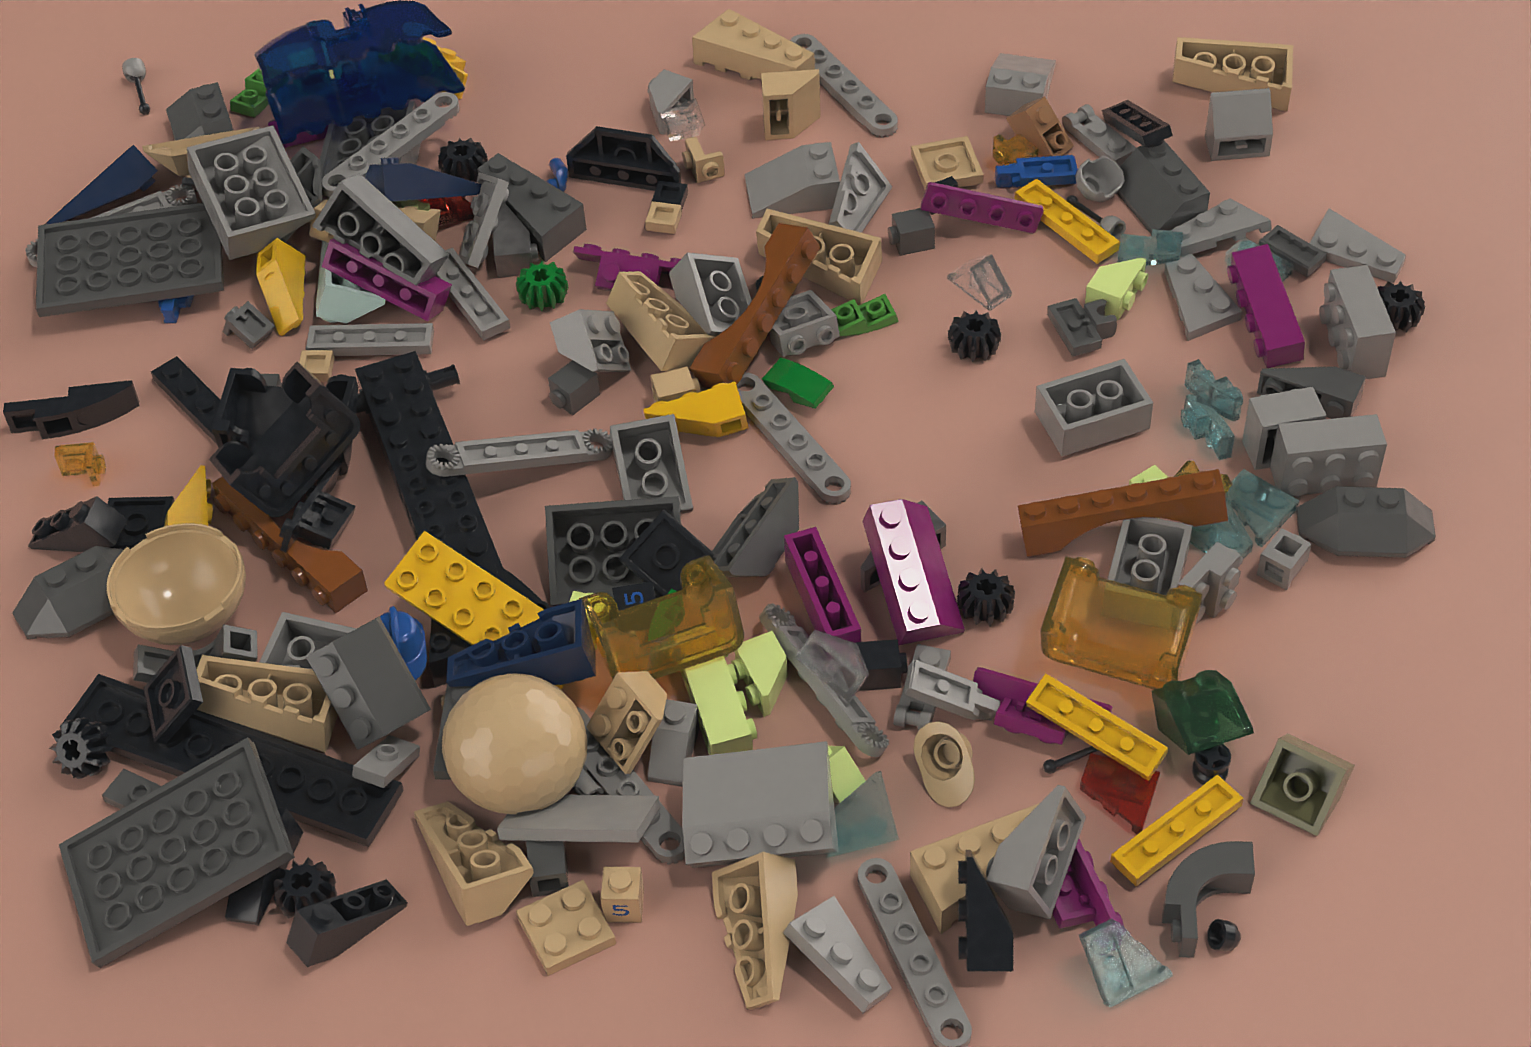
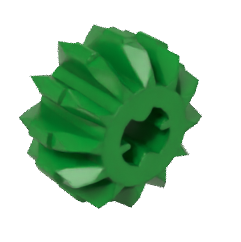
M542 260L538 265L530 263L528 269H520L516 289L522 304H527L530 310L539 307L543 311L545 307L555 309L556 303H564L565 295L568 294V281L566 280L563 268H557L555 262L546 265Z

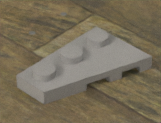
M859 142L850 145L829 224L862 233L891 190L892 185Z
M480 172L477 178V183L482 184L480 194L477 197H473L470 207L473 209L474 219L465 228L459 254L464 263L479 268L480 262H483L487 256V243L490 234H493L498 226L497 215L499 209L505 204L509 194L507 189L509 182Z
M1230 198L1161 236L1162 246L1183 257L1191 253L1194 254L1217 246V241L1233 238L1235 241L1244 239L1246 238V233L1257 229L1261 233L1271 231V220Z
M1330 208L1310 242L1311 245L1327 253V262L1345 268L1368 265L1373 277L1395 283L1406 258V254Z
M1192 253L1165 263L1164 272L1172 296L1176 299L1179 308L1178 314L1180 320L1184 323L1187 341L1241 320V309Z
M835 896L793 920L783 933L863 1013L885 999L892 989Z

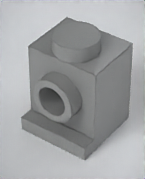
M1281 528L1261 553L1257 575L1287 590L1290 587L1291 581L1308 561L1312 543L1304 540L1299 535Z

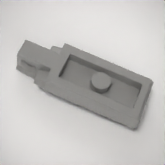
M913 660L908 666L904 695L972 720L991 721L1000 706L999 700L982 694V690L977 688L978 683L919 660Z

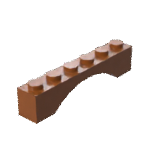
M779 223L764 246L766 254L765 273L754 299L731 326L703 345L689 368L703 388L711 389L719 383L736 382L737 385L742 379L743 374L820 249L819 244L808 227Z
M1219 469L1018 505L1027 557L1061 551L1071 541L1087 531L1123 519L1140 517L1165 518L1193 525V527L1228 521L1225 491Z
M223 476L212 482L216 495L213 500L217 508L223 514L228 512L242 532L247 530L260 549L269 550L275 562L281 568L287 567L301 587L306 585L320 605L324 606L326 604L337 613L368 591L363 570L342 551L324 550L308 546L297 540L287 553L281 551L284 538L279 537L281 529L271 517L231 487Z

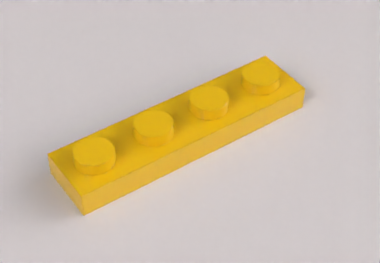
M1038 179L1015 192L1014 200L1042 205L1044 211L1040 221L1096 264L1119 250L1120 241Z
M1046 673L1026 701V705L1032 710L1148 781L1168 753L1167 746Z
M1217 774L1112 853L1110 862L1135 886H1138L1239 809L1244 798Z

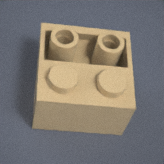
M819 69L761 73L765 140L795 138L820 118Z
M648 671L618 672L586 726L625 774H631L663 720L667 693Z

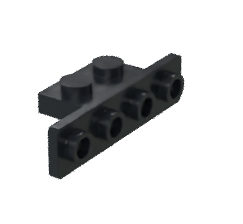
M335 460L330 469H327L319 477L317 486L312 485L308 490L304 502L300 501L297 504L292 520L289 518L285 520L279 537L284 538L281 551L287 553L298 537L329 550L348 524L356 506L330 495L336 484L342 465L341 462Z

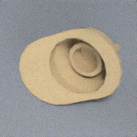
M936 721L926 724L918 731L913 748L925 788L930 797L939 805L945 807L959 806L967 801L973 792L975 783L971 744L963 734L948 723Z

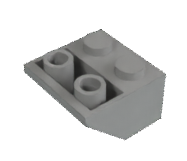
M1270 89L1211 93L1205 131V140L1211 161L1270 156L1273 138Z
M579 309L550 322L558 352L593 372L631 371L629 353L623 344L620 334V323L614 311Z

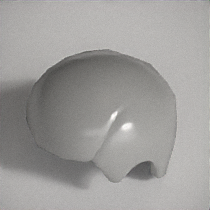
M1101 156L1093 161L1087 159L1080 165L1075 175L1079 191L1086 199L1096 202H1104L1114 197L1125 181L1120 166L1107 156Z

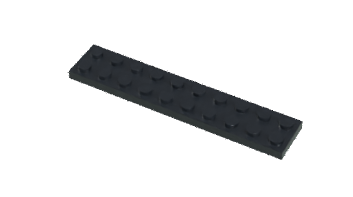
M101 674L96 676L64 720V722L69 720L75 721L77 718L86 717L90 718L91 722H102L101 732L106 731L110 733L106 743L114 747L110 752L177 777L248 737L255 743L278 807L287 808L293 818L299 822L367 847L371 845L404 791L402 782L393 779L388 785L381 788L352 777V764L196 710L166 745L155 743L144 690Z

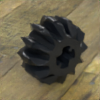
M459 137L457 142L448 141L447 146L440 148V155L438 156V166L442 173L477 182L478 168L488 161L487 153H485L481 142H473L472 138L462 141Z
M1401 280L1396 285L1388 281L1385 286H1378L1377 289L1395 331L1401 329L1407 332L1410 327H1417L1425 310L1422 292L1414 291L1413 284L1409 286L1403 285Z
M977 310L973 314L963 311L961 317H954L948 330V340L952 353H958L960 360L969 357L972 362L976 358L986 361L988 355L996 354L999 342H1001V332L997 319H991L989 312L980 315Z
M981 568L978 575L969 572L966 580L960 581L958 586L959 595H957V605L959 609H962L964 619L973 618L975 625L981 621H986L990 627L994 619L1004 622L1006 614H1011L1014 608L1013 599H1015L1014 586L1009 584L1008 576L998 577L996 569L992 573H985Z
M81 717L75 721L69 720L61 724V730H57L52 734L57 742L49 748L56 751L57 754L52 763H62L61 774H72L73 778L78 779L87 777V775L93 776L102 771V766L107 765L111 761L106 752H110L114 747L106 743L110 733L106 731L101 732L102 722H91L90 718Z
M309 857L302 865L293 860L290 870L280 868V879L273 881L275 904L279 909H282L283 914L288 919L295 915L297 909L337 896L334 874L327 870L326 865L322 861L314 865Z

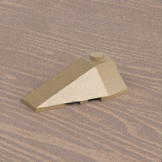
M448 801L414 811L416 822L447 891L466 926L482 923L487 919L502 915L534 874L533 867L521 849L513 843L506 845L498 840V833L493 830L485 831L475 825L473 817Z
M761 852L712 872L714 909L717 918L724 921L728 933L724 940L727 948L733 949L737 961L734 969L746 1007L752 1010L779 1001L790 939L783 932L788 924L794 920L798 898L795 859Z

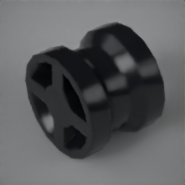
M1211 740L1198 745L1195 750L1192 766L1194 778L1204 785L1218 774L1225 781L1228 777L1231 762L1229 749L1224 744Z

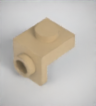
M696 136L685 139L686 151L682 152L683 163L686 169H691L697 183L720 178L725 175L724 156L721 151L705 155Z

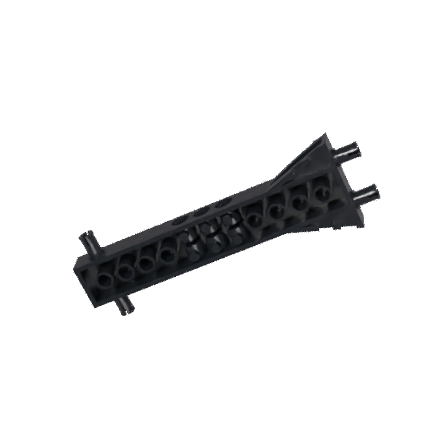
M416 351L356 368L355 372L360 389L356 414L364 411L366 414H369L416 541L424 531L428 532L542 609L549 608L550 606L547 602L542 601L521 580L503 568L466 474L445 477L437 476L426 467V457L430 447L436 444L437 446L439 444H443V446L446 444L454 445L433 391L460 384L455 365L452 364L451 366L427 373L426 370H423ZM436 458V461L438 460L439 464L443 462L442 465H444L445 462H447V464L448 462H450L446 458ZM431 618L429 666L434 687L447 684L448 657L472 645Z

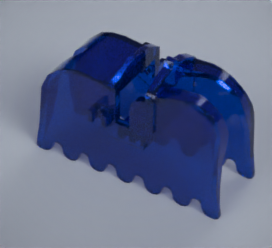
M399 0L365 8L363 4H358L360 11L357 12L355 9L345 8V12H342L345 28L336 30L329 20H313L306 22L305 25L288 30L269 41L254 56L257 67L262 73L264 86L267 88L265 94L280 133L281 143L288 144L295 141L297 135L301 132H307L310 135L323 133L325 126L328 124H336L339 127L348 126L353 122V118L359 115L365 118H375L386 107H391L393 110H402L409 106L410 100L418 99L421 102H426L440 91L453 94L463 92L465 86L437 46L423 39L426 35H433L438 38L449 36L452 34L451 29L439 20L426 5L416 1ZM329 70L333 71L334 78L332 79L330 77Z

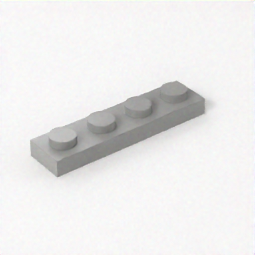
M453 248L445 250L450 255L435 276L452 284L449 297L479 336L486 340L510 329L508 317Z
M433 323L310 325L306 350H333L334 356L403 355L416 351L417 354H431L434 328Z

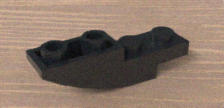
M132 380L69 387L68 396L4 403L3 414L11 433L39 431L42 439H49L79 433L111 422L139 406V399Z

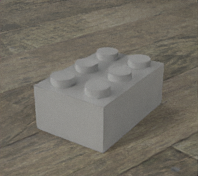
M1368 265L1330 270L1328 283L1324 284L1325 300L1324 305L1320 306L1319 315L1321 323L1326 324L1328 328L1329 343L1332 347L1335 346L1337 351L1339 368L1366 376V379L1386 377L1396 331Z
M1125 359L1036 387L1035 413L1061 456L1150 429L1153 401Z
M1377 414L1278 424L1270 469L1279 497L1324 493L1335 486L1377 487L1387 447Z
M1150 517L1123 519L1104 591L1102 615L1170 629L1177 584L1182 580L1193 525Z

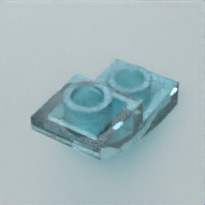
M1152 229L1151 237L1121 234L1118 262L1144 258L1147 259V266L1180 260L1183 232Z
M1199 359L1187 363L1184 384L1186 388L1201 403L1215 413L1232 421L1239 420L1243 404V396L1239 388L1234 387L1227 377L1215 380L1213 373L1210 370H1206Z
M1193 394L1186 395L1185 406L1181 410L1183 426L1189 428L1195 440L1205 438L1207 446L1210 449L1213 448L1218 460L1231 458L1235 436L1230 427L1202 399Z

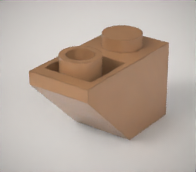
M1045 96L1024 104L1006 118L1019 142L1042 157L1062 156L1074 147Z

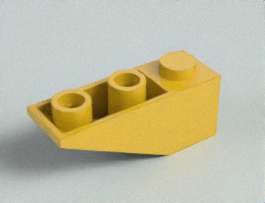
M276 238L257 253L256 276L278 334L283 336L291 329L297 328L304 317L305 255L279 238Z
M736 382L719 383L711 389L698 393L689 392L682 395L681 398L668 402L658 401L650 407L643 409L646 419L674 414L678 432L722 437L749 429Z
M205 465L199 466L167 511L164 527L183 523L208 526V523H211L213 505L207 503V498L209 499L211 495V479H206Z

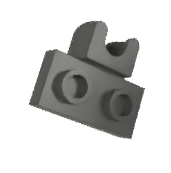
M1077 298L1048 306L1047 315L1072 357L1101 349L1102 340L1114 336L1117 328V318L1115 315L1105 316L1106 300L1100 299L1085 303L1084 308H1082Z

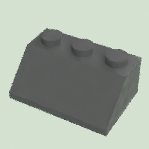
M1165 140L1163 144L1149 148L1143 145L1137 147L1120 166L1125 181L1117 194L1154 238L1162 236L1208 210L1210 192Z
M380 616L306 656L357 750L431 710Z

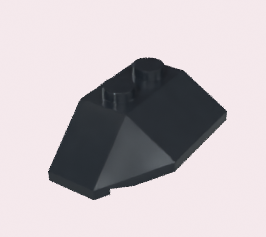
M596 126L571 148L566 155L570 178L652 191L656 190L658 181L681 183L680 168L654 135Z

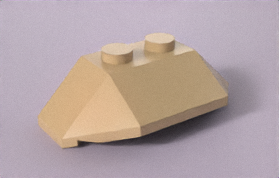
M251 127L144 145L142 147L143 152L178 176L191 178L188 171L187 147L257 130L261 127Z

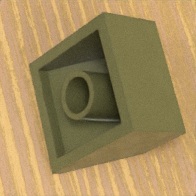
M1286 734L1278 739L1250 804L1318 836L1341 798L1355 765L1299 738Z

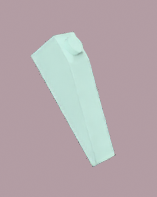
M322 241L316 296V317H320L330 323L341 322L347 324L385 305L386 299L321 267L329 244Z

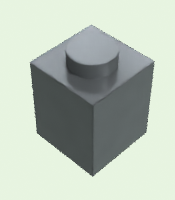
M918 208L892 214V226L888 227V237L891 245H896L900 256L935 249V225L928 211Z
M573 360L548 378L549 397L552 403L558 408H563L572 416L600 395L598 374Z
M526 841L527 860L533 867L534 873L529 879L532 896L551 895L568 887L567 856L564 841Z

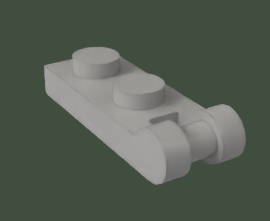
M1088 104L1078 108L1077 113H1069L1062 117L1064 128L1098 157L1107 156L1121 166L1136 149L1133 144L1095 115L1093 108Z
M917 644L912 661L919 660L947 671L951 659V651ZM904 685L895 711L894 725L905 727L906 724L918 726V730H920L923 726L933 721L936 707L904 695ZM910 709L921 711V713L910 711Z

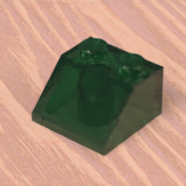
M1204 670L1197 673L1195 677L1183 681H1170L1164 684L1162 688L1151 691L1158 729L1187 755L1254 733L1253 726L1232 682L1217 670Z

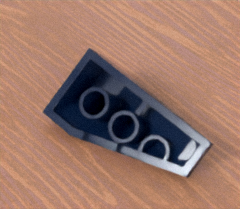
M132 145L45 224L67 222L130 195L139 188L144 192L156 181L152 176L158 170Z
M399 157L380 158L381 164H370L365 179L390 201L479 195L482 185L415 164L399 163Z
M582 599L549 607L537 613L539 619L523 627H520L519 623L508 628L510 633L495 641L484 639L448 657L446 681L448 686H475L491 677L513 673L532 675L546 680L553 685H563L596 676V652Z

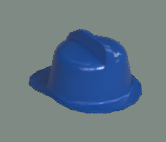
M391 606L389 612L384 613L380 618L413 678L417 680L424 672L427 663L423 626L410 614L397 611L394 606Z

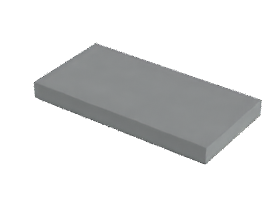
M565 795L553 805L542 810L518 812L517 815L507 814L497 827L499 840L638 843L660 809L659 796Z

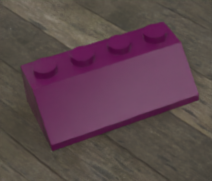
M904 499L869 505L862 522L898 644L904 645L964 633L965 628L928 507Z

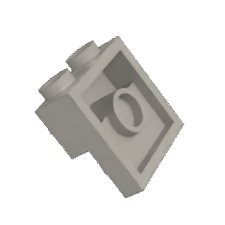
M812 290L791 296L769 332L771 344L783 357L787 355H800L807 348L815 345H828L835 338L840 337L837 315Z
M1217 541L1177 584L1172 627L1183 633L1191 623L1197 624L1204 613L1214 619L1222 609L1227 610L1230 608L1237 596V592L1234 589L1239 583L1238 579L1241 574L1238 567L1243 562L1241 555L1236 550L1228 548Z

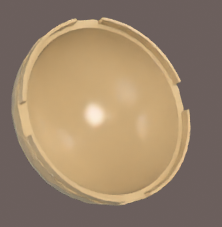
M183 523L158 528L145 534L147 538L133 548L129 549L126 547L117 557L107 579V595L111 609L128 630L153 643L183 645L210 636L233 616L244 593L246 573L243 557L235 543L227 536H224L222 531L211 526Z
M505 674L484 680L461 696L450 711L443 729L442 754L449 777L464 796L490 811L517 815L518 812L545 809L562 799L572 789L586 761L587 734L584 721L574 702L560 688L532 675Z

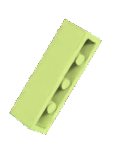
M713 625L673 635L675 657L692 704H697L699 727L708 754L714 755L753 750L752 740L757 739L756 727L752 718L746 719L744 713L747 711L746 699L742 690L736 691L734 684L738 683L734 665L726 663L725 657H728V651L724 638H717Z

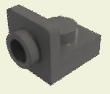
M249 301L240 308L238 306L233 307L224 317L226 323L223 332L227 336L234 332L251 349L271 334L275 328V325Z

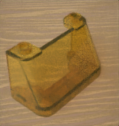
M709 555L692 560L682 568L680 573L682 590L621 611L618 610L615 600L608 593L598 592L579 598L584 603L591 634L612 680L618 672L648 671L654 679L730 654L742 645L744 630L734 588Z
M1066 556L1040 629L1041 651L1046 657L1059 663L1161 692H1176L1200 610L1202 594L1186 585H1178L1176 588L1169 589L1167 595H1162L1100 577L1099 570L1095 567L1093 561L1084 557H1076L1074 559Z

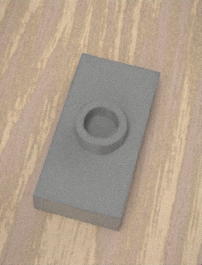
M388 735L353 765L352 777L384 788L419 757L420 746Z

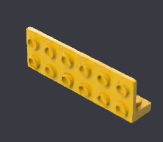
M426 531L421 534L384 582L388 590L471 645L484 639L495 641L510 633L509 627L519 623L520 627H523L539 619L537 613L544 610ZM565 684L555 686L562 690Z

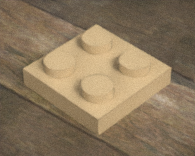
M968 136L911 146V156L925 190L928 182H937L953 176L958 182V188L983 183L984 174Z
M584 880L516 910L517 918L548 976L616 944L615 936Z

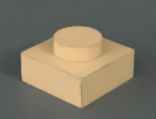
M652 201L645 221L646 231L675 234L682 215L681 205Z
M302 350L299 363L320 382H327L332 375L335 360L333 350Z

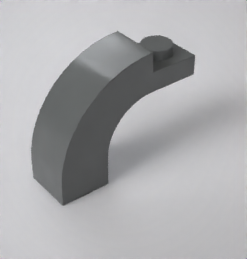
M223 624L212 643L192 651L196 669L202 655L256 662L258 658L257 631ZM138 644L134 651L133 680L148 683L175 651Z
M1230 841L1208 845L1186 857L1173 872L1166 890L1162 923L1171 924V941L1178 942L1179 957L1194 958L1198 941L1196 908L1203 900L1219 893L1251 894L1255 876L1253 842Z

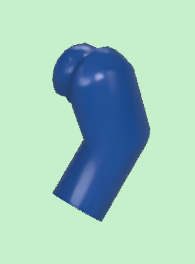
M553 158L549 163V167L554 174V179H548L546 182L564 192L567 185L568 169L560 158Z

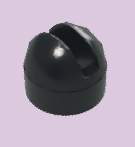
M1216 919L1212 921L1208 928L1207 939L1212 949L1228 951L1233 950L1239 945L1241 934L1235 923Z

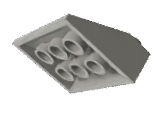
M273 125L187 147L188 171L229 260L257 253L276 238L281 239L316 218V213Z
M828 742L683 758L682 829L686 865L698 868L733 864L761 852L787 858L839 852Z

